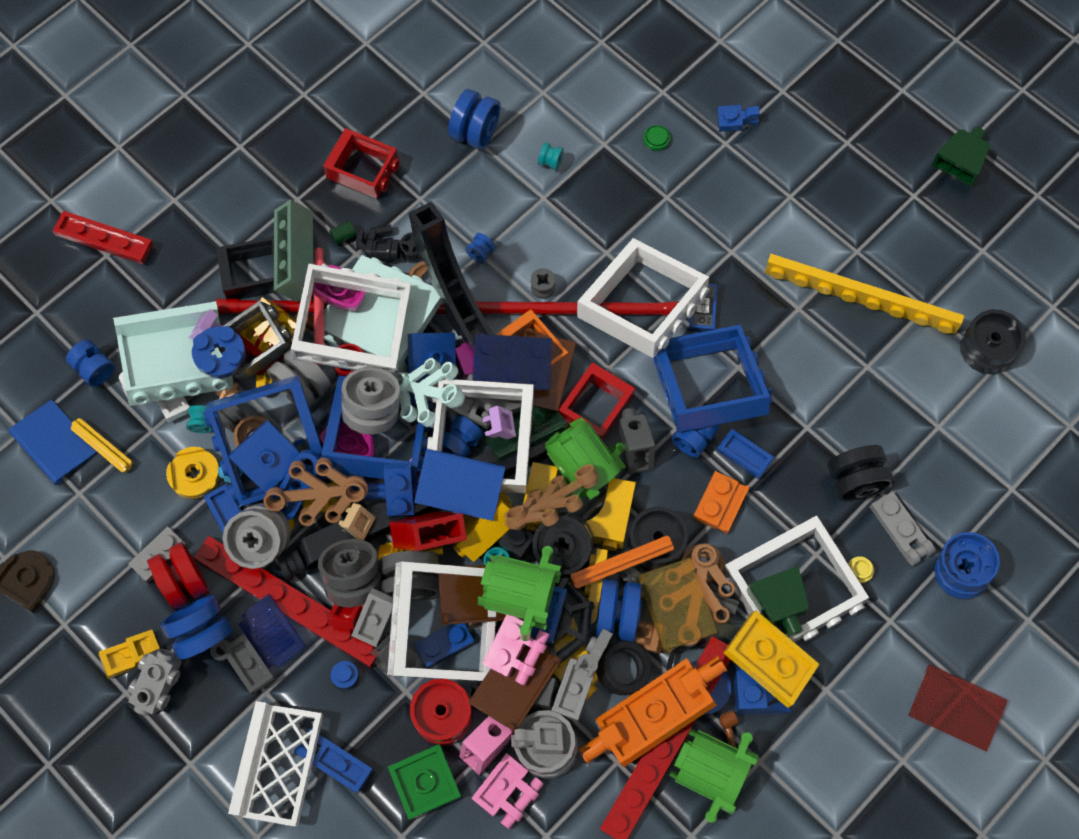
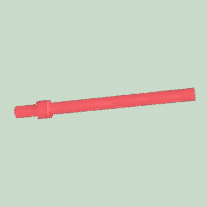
M315 248L313 264L322 266V263L326 264L324 262V250L322 248ZM314 295V344L324 345V302Z

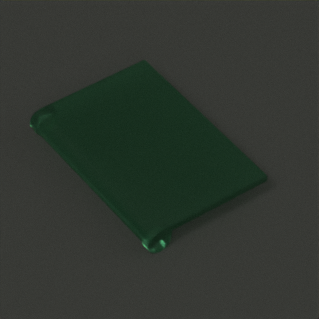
M533 406L530 443L561 427L564 429L568 427L566 420L559 412ZM521 412L513 415L516 436L513 438L505 439L499 436L491 438L485 435L486 431H482L484 434L483 439L492 449L498 461L502 459V456L518 449Z

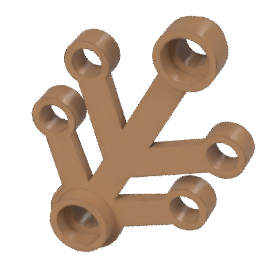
M320 458L315 466L316 473L320 476H327L338 484L329 486L306 471V466L303 462L293 461L289 467V475L294 479L301 480L311 488L283 491L278 487L270 488L265 494L264 505L271 511H279L284 507L285 502L315 499L308 508L302 509L299 515V522L304 526H310L314 523L316 515L331 497L341 496L336 505L327 507L325 518L328 522L337 523L341 519L343 511L351 502H359L367 496L368 484L361 477H347L332 467L330 459ZM325 464L328 466V469H321L319 465ZM298 467L302 472L297 473L293 468ZM350 486H357L360 489L353 490ZM272 495H277L280 499H275ZM334 511V512H336L338 515H337V516H331V515L329 514V512ZM308 514V515H310L312 518H311V519H305V518L303 517V515Z
M592 464L580 467L574 474L576 480L570 484H567L564 476L553 478L544 494L540 489L531 491L522 506H515L506 512L504 517L507 528L520 530L526 527L528 523L542 521L545 526H551L559 520L553 508L566 507L568 512L579 510L583 503L578 495L563 497L581 486L586 489L595 486L598 483V473Z
M710 544L696 546L692 552L691 560L676 569H669L665 574L666 584L674 587L680 583L683 576L697 569L695 580L671 595L662 596L659 602L660 609L663 612L669 613L674 610L676 604L691 596L686 624L682 625L678 632L679 642L686 647L696 645L700 639L701 633L697 627L702 597L713 612L712 617L715 623L723 625L730 617L729 611L722 607L706 583L707 573L709 572L718 584V594L722 598L727 599L734 594V584L726 579L717 566L719 555L716 548ZM707 554L710 560L703 562L700 559V555ZM669 574H676L678 580L671 582L668 579ZM727 585L731 588V592L725 594L722 592L721 587ZM669 599L673 605L670 608H665L662 602ZM722 611L726 614V618L719 620L716 617V613ZM684 633H693L694 639L691 641L686 640Z

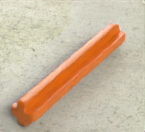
M669 536L661 537L574 572L570 575L574 587L579 589L673 551V542Z

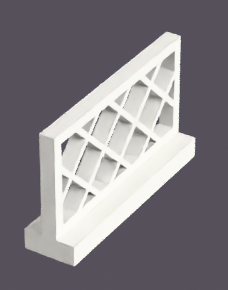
M256 701L228 814L238 818L298 827L324 715L322 713L274 706ZM275 713L285 714L290 721L289 724L279 731L273 725ZM291 715H293V716H298V717L293 720V718L291 717ZM305 718L315 719L313 729L303 736L297 724ZM293 727L300 739L286 747L280 736ZM277 739L283 751L270 759L266 752L267 746ZM303 743L307 749L306 758L296 763L290 752ZM287 755L293 767L280 776L274 763ZM270 767L277 779L263 787L259 780L260 775ZM297 772L301 778L300 785L290 792L283 780ZM280 783L286 796L273 804L267 792ZM263 795L270 807L261 814L252 813L254 801ZM288 800L294 806L291 820L282 818L277 810L278 807ZM273 812L276 817L268 815Z

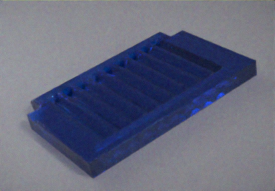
M267 594L241 615L244 620L238 625L268 668L274 664L279 668L306 647L270 594Z

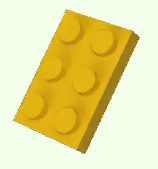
M757 610L749 615L723 652L787 708L794 704L819 666L818 662Z

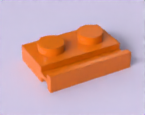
M715 471L694 513L693 519L728 534L749 490V486L739 484L738 481Z

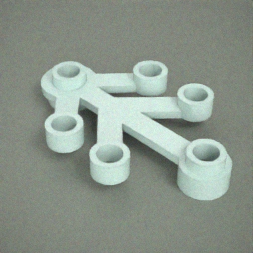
M429 358L422 366L410 374L407 372L395 373L394 377L397 378L400 385L399 399L402 409L400 416L407 422H413L417 418L419 423L429 427L434 423L436 417L429 410L426 397L438 399L449 408L460 407L465 399L460 388L454 384H449L443 389L433 387L434 384L443 378L448 380L454 379L458 373V368L451 362H446L441 367L438 361ZM428 373L430 375L421 382L416 383V381L423 377L425 374ZM409 392L415 394L417 409L411 405Z

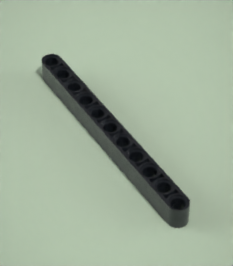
M547 423L531 430L528 467L532 466L533 462L538 463L549 458L545 443L557 433L553 423ZM519 437L472 459L505 466L503 477L505 479L516 473ZM385 499L366 508L376 518L364 541L370 543L391 533L389 525L391 521L433 513L439 510V508L414 503V515L387 516ZM337 522L301 539L296 543V547L306 569L311 570L318 567V559L322 552L330 545L341 540L356 538Z

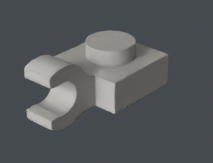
M603 629L598 638L593 636L585 650L589 654L579 656L574 669L578 671L581 665L588 666L590 671L587 676L591 678L597 670L598 661L613 634Z
M534 722L531 726L532 730L515 729V735H511V746L514 748L532 745L533 754L561 755L563 752L562 723Z

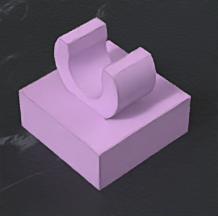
M209 309L199 319L189 338L193 340L196 335L201 334V332L208 328L222 327L221 324L214 322L218 314Z
M500 406L490 408V416L484 417L483 422L491 424L492 429L486 431L485 435L491 438L499 436L505 439L515 437L512 411Z

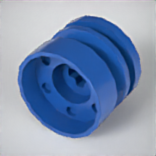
M975 532L959 533L952 536L940 552L934 566L935 579L939 587L952 597L958 599L977 597L987 589L997 575L1000 566L999 553L995 545L985 536Z

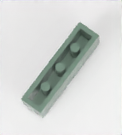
M290 199L274 210V291L298 302L302 297L308 264H313V212Z

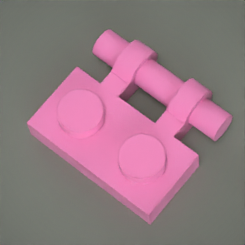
M506 615L483 664L507 677L510 676L513 668L518 669L519 673L515 681L525 686L529 676H533L536 670L534 666L540 653H544L547 647L545 643L550 634L539 630L535 639L531 637L529 641H522L520 639V627L524 621L517 617ZM524 645H527L531 648L523 662L518 658Z
M506 753L471 799L493 817L500 809L505 811L507 814L500 823L507 829H510L515 821L519 822L524 816L522 812L531 800L534 802L539 796L538 791L544 783L535 777L527 785L522 780L529 771ZM517 788L523 794L512 806L507 800Z

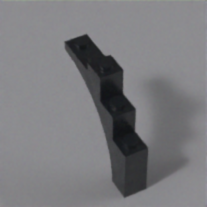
M432 201L409 212L415 249L428 266L431 284L444 302L447 320L458 336H462L483 368L505 357L504 349L484 319L463 277L450 243L445 219Z

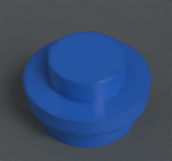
M349 661L338 662L331 670V680L338 688H350L358 679V670Z

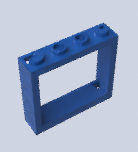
M741 324L670 338L665 349L662 348L653 358L677 432L769 414L770 403H773L771 388H766L764 371L758 368L757 354L755 351H751L750 337L745 336ZM735 349L754 396L686 409L670 361Z
M299 375L206 404V412H203L207 427L212 426L215 436H212L211 439L216 452L221 451L223 460L220 461L224 476L229 475L232 483L228 485L230 495H232L233 500H238L240 507L263 500L266 493L259 486L245 490L238 467L229 458L232 450L218 410L291 388L310 449L321 457L323 448ZM317 475V478L322 481L330 479L327 476ZM283 478L278 484H276L274 487H278V488H279L280 485L282 484L284 478ZM294 481L295 486L301 487L299 481Z
M338 376L321 458L330 459L332 467L342 474L384 479V464L411 463L412 482L417 483L418 472L421 473L424 457H421V452H426L428 437H424L425 432L430 433V426L425 427L418 422L411 462L336 452L343 423L341 389L343 380L347 377ZM409 392L411 405L417 408L415 394ZM427 399L428 408L433 412L434 403ZM321 464V469H328V466Z

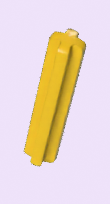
M78 418L72 422L71 430L118 470L125 473L132 468L133 461L83 419Z

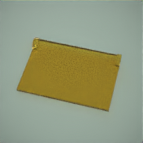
M690 558L638 576L665 653L674 650L675 647L718 633Z

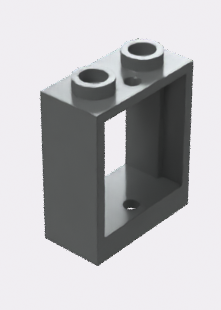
M259 300L224 325L231 327L234 332L239 334L265 316L280 341L247 364L243 360L239 366L240 369L233 374L236 378L247 380L291 349L292 341L290 339L292 334L285 325H281L278 320L280 314L272 304L269 305ZM218 347L221 354L226 351L225 348L221 349Z

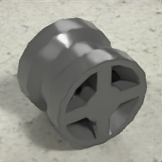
M541 268L534 271L531 275V291L535 297L547 299L554 294L555 276L552 271Z
M236 405L218 410L223 426L231 432L235 429V424L238 421L246 418V415Z

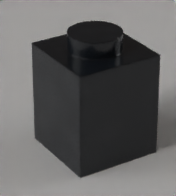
M525 528L520 530L509 529L499 541V548L507 551L510 558L525 561L533 549L532 540L534 534Z

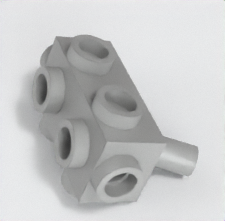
M157 649L149 654H145L138 664V669L142 670L139 678H135L128 688V693L131 694L129 703L135 705L134 711L138 714L147 716L160 710L162 711L167 706L170 700L169 691L180 676L179 667L182 663L175 652Z

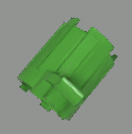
M581 417L569 423L571 427L561 434L558 431L545 443V448L547 449V455L569 484L576 480L574 474L580 467L587 464H592L598 473V483L588 489L581 486L563 497L578 495L582 502L581 498L588 496L589 499L596 497L600 493L598 490L610 482L626 466L619 458V455L625 450L624 445L617 443L607 448L591 424L585 422Z
M545 546L542 549V558L539 565L502 555H491V562L487 561L481 581V585H484L483 597H478V606H482L486 610L524 619L523 625L520 627V639L522 641L530 640L532 627L544 630L547 628L546 621L555 583H559L561 572H559L561 566L551 564L553 549L550 546Z
M690 729L689 734L695 738L693 742L685 739L674 765L680 769L679 773L672 770L669 776L676 779L675 782L713 800L710 809L705 814L706 820L710 823L716 821L719 809L730 814L734 813L736 808L735 800L752 764L756 765L759 757L758 754L747 750L749 743L753 740L752 734L748 731H744L741 734V741L738 747L735 748L700 730L697 732Z

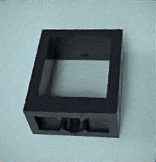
M274 236L216 247L222 289L226 299H245L276 292L274 291V278L235 285L232 262L272 254L274 261Z

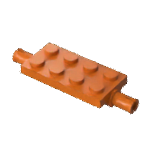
M717 655L714 659L696 669L686 658L596 718L595 720L600 727L599 735L578 748L579 752L582 753L583 759L589 764L593 759L609 750L615 754L619 763L625 767L717 706L706 687H708L707 683L728 671L722 660Z

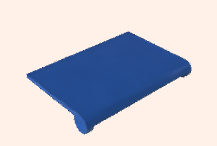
M52 399L8 430L55 485L60 484L65 475L98 453L71 430L72 421Z
M426 449L414 503L493 521L506 467Z

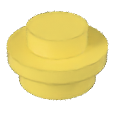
M855 557L848 563L860 583H866L872 578L874 567L867 558Z

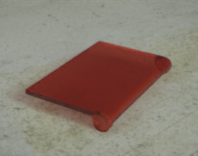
M929 664L908 716L987 752L1006 706L1007 699Z

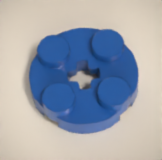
M211 327L195 336L193 339L192 358L200 372L210 375L212 378L222 379L232 376L240 369L239 366L245 359L246 350L241 337L231 327ZM217 347L226 349V351L222 352L221 358L212 355V352Z

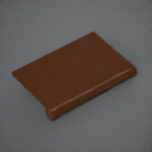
M526 328L511 383L534 385L533 406L558 412L576 342L555 337L568 351V354L528 382L519 372V366L530 377L563 352L548 335L535 333L534 329ZM510 400V401L522 403L521 400Z
M474 565V566H462V567L485 568L486 565ZM438 573L441 621L443 625L504 621L505 614L496 612V617H488V610L478 606V597H483L484 585H481V576Z
M524 645L518 659L524 662L531 647ZM546 651L540 653L534 666L536 670L533 676H529L525 686L515 681L519 670L513 668L509 677L490 669L468 703L514 732L524 720L560 664L561 659Z

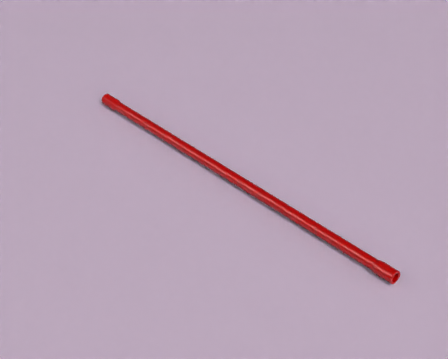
M216 299L215 301L218 314H238L244 312L259 300ZM270 300L287 313L299 312L301 300L298 302L293 300ZM310 301L308 311L310 313H314V301ZM476 302L482 314H525L531 309L535 314L577 315V302ZM602 302L600 306L615 315L668 316L679 302ZM443 304L439 306L435 314H446Z

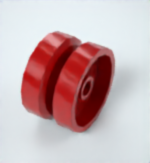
M182 541L169 548V556L173 565L161 553L147 560L158 589L174 611L188 605L189 599L184 587L195 599L210 593L200 569Z
M444 678L432 679L421 685L414 693L410 703V718L418 734L428 743L440 744V746L452 745L466 735L470 730L473 720L472 705L468 703L470 699L465 689L458 683ZM440 708H444L446 711L442 716L438 715Z

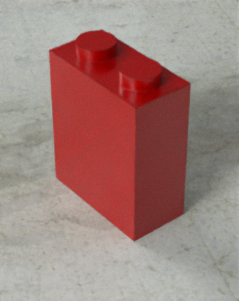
M437 511L389 522L393 548L420 551L467 540L463 513Z

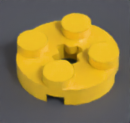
M188 447L180 450L172 463L169 462L166 476L169 485L180 497L198 499L217 489L220 479L218 468L220 466L217 459L201 447ZM193 467L200 471L196 478L187 476V473H190Z

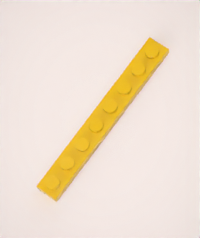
M770 254L765 273L775 279H785L800 287L816 289L821 294H831L841 297L846 302H856L865 305L871 310H881L896 318L903 317L921 326L928 325L937 328L943 333L956 334L963 322L964 315L774 254Z

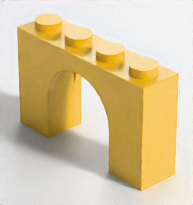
M532 463L524 502L527 499V495L533 490L540 489L544 494L550 485V481L558 476L557 467ZM613 478L608 483L603 508L594 518L587 520L594 533V544L601 545L603 549L616 551L617 548L623 549L636 482ZM542 521L530 522L524 528L535 534Z

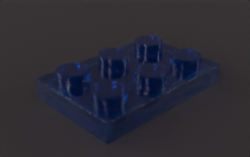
M475 334L473 339L472 381L534 385V390L549 391L552 338Z

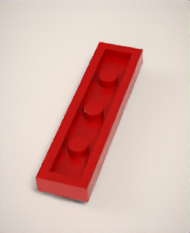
M66 211L62 212L53 229L56 236L142 265L154 245L151 239Z

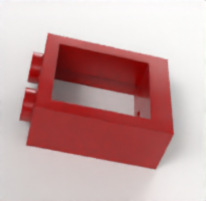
M345 128L324 163L323 168L327 179L378 199L381 192L386 191L391 174L398 170L400 160L398 159L396 148ZM354 149L385 161L373 183L342 170Z
M592 362L559 408L558 419L568 429L571 427L569 423L581 418V416L570 409L590 382L619 400L600 428L589 422L604 442L620 419L621 412L627 409L634 399L635 388Z

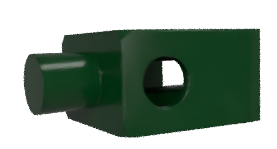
M979 127L973 128L971 133L960 129L937 152L932 166L972 187L990 148V144L983 140L986 132Z
M798 566L749 584L746 590L760 614L774 626L783 623L788 637L795 636L804 631L798 617L807 613L809 605Z

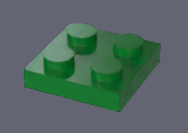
M440 744L388 766L409 821L462 798Z

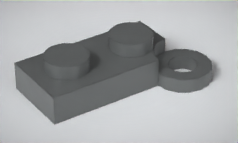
M245 634L231 643L223 639L210 648V653L215 660L225 661L228 659L251 695L275 680ZM219 646H226V652L224 654H217V648Z

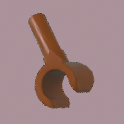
M729 711L721 715L719 722L723 730H725L728 744L736 748L731 727L739 723L735 713Z

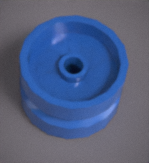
M469 88L465 89L453 108L448 126V137L461 143L467 140L469 146L483 150L496 129L501 110L500 101L489 96L482 99L479 92Z
M604 578L596 638L599 637L603 629L613 634L614 623H618L619 640L634 642L636 627L639 626L641 614V583L628 581L624 585L623 598L618 597V581Z
M208 595L189 603L160 623L167 638H176L172 648L178 659H186L207 650L223 640L233 630L225 616H216L221 607L214 595Z

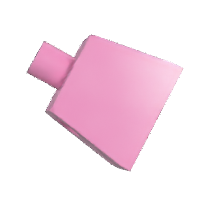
M488 716L462 742L459 757L480 776L509 744L513 731Z

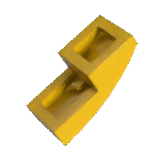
M151 629L126 638L124 643L99 651V657L106 676L110 679L137 668L145 654L160 648Z

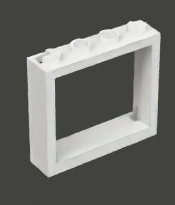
M633 238L577 301V317L654 358L662 348L665 349L671 336L679 333L684 320L687 317H692L698 303L705 301L706 294L710 291L708 288L709 276ZM637 262L690 288L653 334L600 306Z
M323 263L322 266L308 264L291 346V359L350 370L376 367L382 368L394 376L411 283L398 281L399 278H382L375 273H356L349 268H330ZM314 282L399 298L400 304L390 357L303 342Z
M453 379L440 380L438 388L443 389L449 384H454L463 391L464 397L522 401L515 480L503 479L500 492L526 493L534 385ZM432 398L433 403H436V412H433L436 418L430 428H434L433 437H428L427 449L442 452L447 406L440 400Z
M818 516L805 521L725 565L723 571L727 580L734 584L735 593L748 615L755 610L759 612L746 591L748 586L741 573L814 534L853 597L803 624V632L788 637L793 642L802 638L808 641L819 634L818 629L826 625L829 629L842 621L841 616L847 613L851 616L857 614V612L865 608L863 604L869 598Z
M414 562L396 563L387 675L483 681L491 669L484 665L483 662L497 635V631H495L496 621L482 622L479 672L405 668L412 573H443L483 577L485 568ZM488 610V617H496V612Z

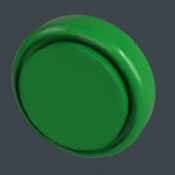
M654 125L644 132L643 141L648 149L662 151L669 146L671 135L665 127Z

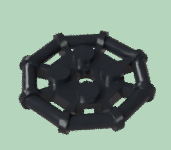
M570 574L561 575L559 583H555V585L567 589L578 604L570 606L565 599L553 644L545 643L549 647L550 654L561 659L560 663L584 645L588 646L590 642L588 638L592 610L595 608L594 602L589 601L580 588L576 589L574 587ZM581 612L579 630L577 632L571 628L572 616L575 613ZM497 621V626L495 627L497 633L503 621ZM567 635L574 638V640L556 653L554 646Z

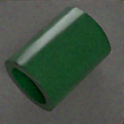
M350 221L329 230L336 245L357 236Z

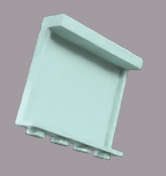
M361 255L352 269L356 273H375L382 278H399L398 281L411 283L395 373L406 372L408 367L404 360L408 355V334L422 333L441 304L444 305V302L434 287L425 283L418 276L412 275L411 277L404 274L397 267L392 266L390 268L374 257L370 259ZM366 292L361 305L356 311L343 310L327 305L324 310V340L337 346L348 343L355 344L364 353L390 357L400 299Z
M216 301L113 318L129 406L144 405L149 402L172 400L178 397L196 396L201 393L234 388L232 376L222 379L212 378L210 375L200 372L192 358L193 340L189 336L199 319L209 309L218 314ZM218 315L214 322L220 324ZM218 347L215 348V351L212 352V355H216L217 358H221L222 354L220 353Z

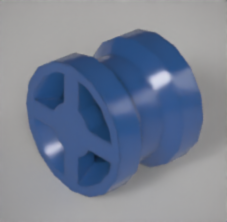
M476 233L473 238L474 241L465 247V251L473 260L483 264L488 259L487 255L493 253L496 249V245L488 236L483 233Z

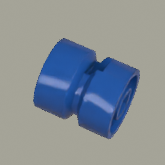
M88 339L74 345L66 356L68 365L76 373H79L80 377L90 387H97L106 382L115 370L114 363L105 354H102L101 350Z
M457 415L449 425L450 432H444L442 452L467 458L471 453L470 447H475L484 434L471 420Z
M719 425L683 432L676 431L672 436V442L685 454L698 458L707 447L706 441H711L718 432Z

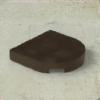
M34 550L11 555L0 568V593L34 613L53 586L55 571L52 563L43 554Z

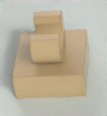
M353 503L351 508H346L345 512L348 514L344 521H339V525L356 539L364 540L376 517L363 506Z

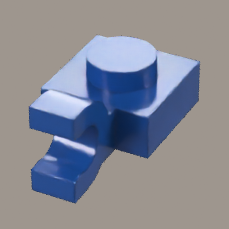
M741 105L718 106L719 132L743 130V124H759V106L749 107L745 111H742Z

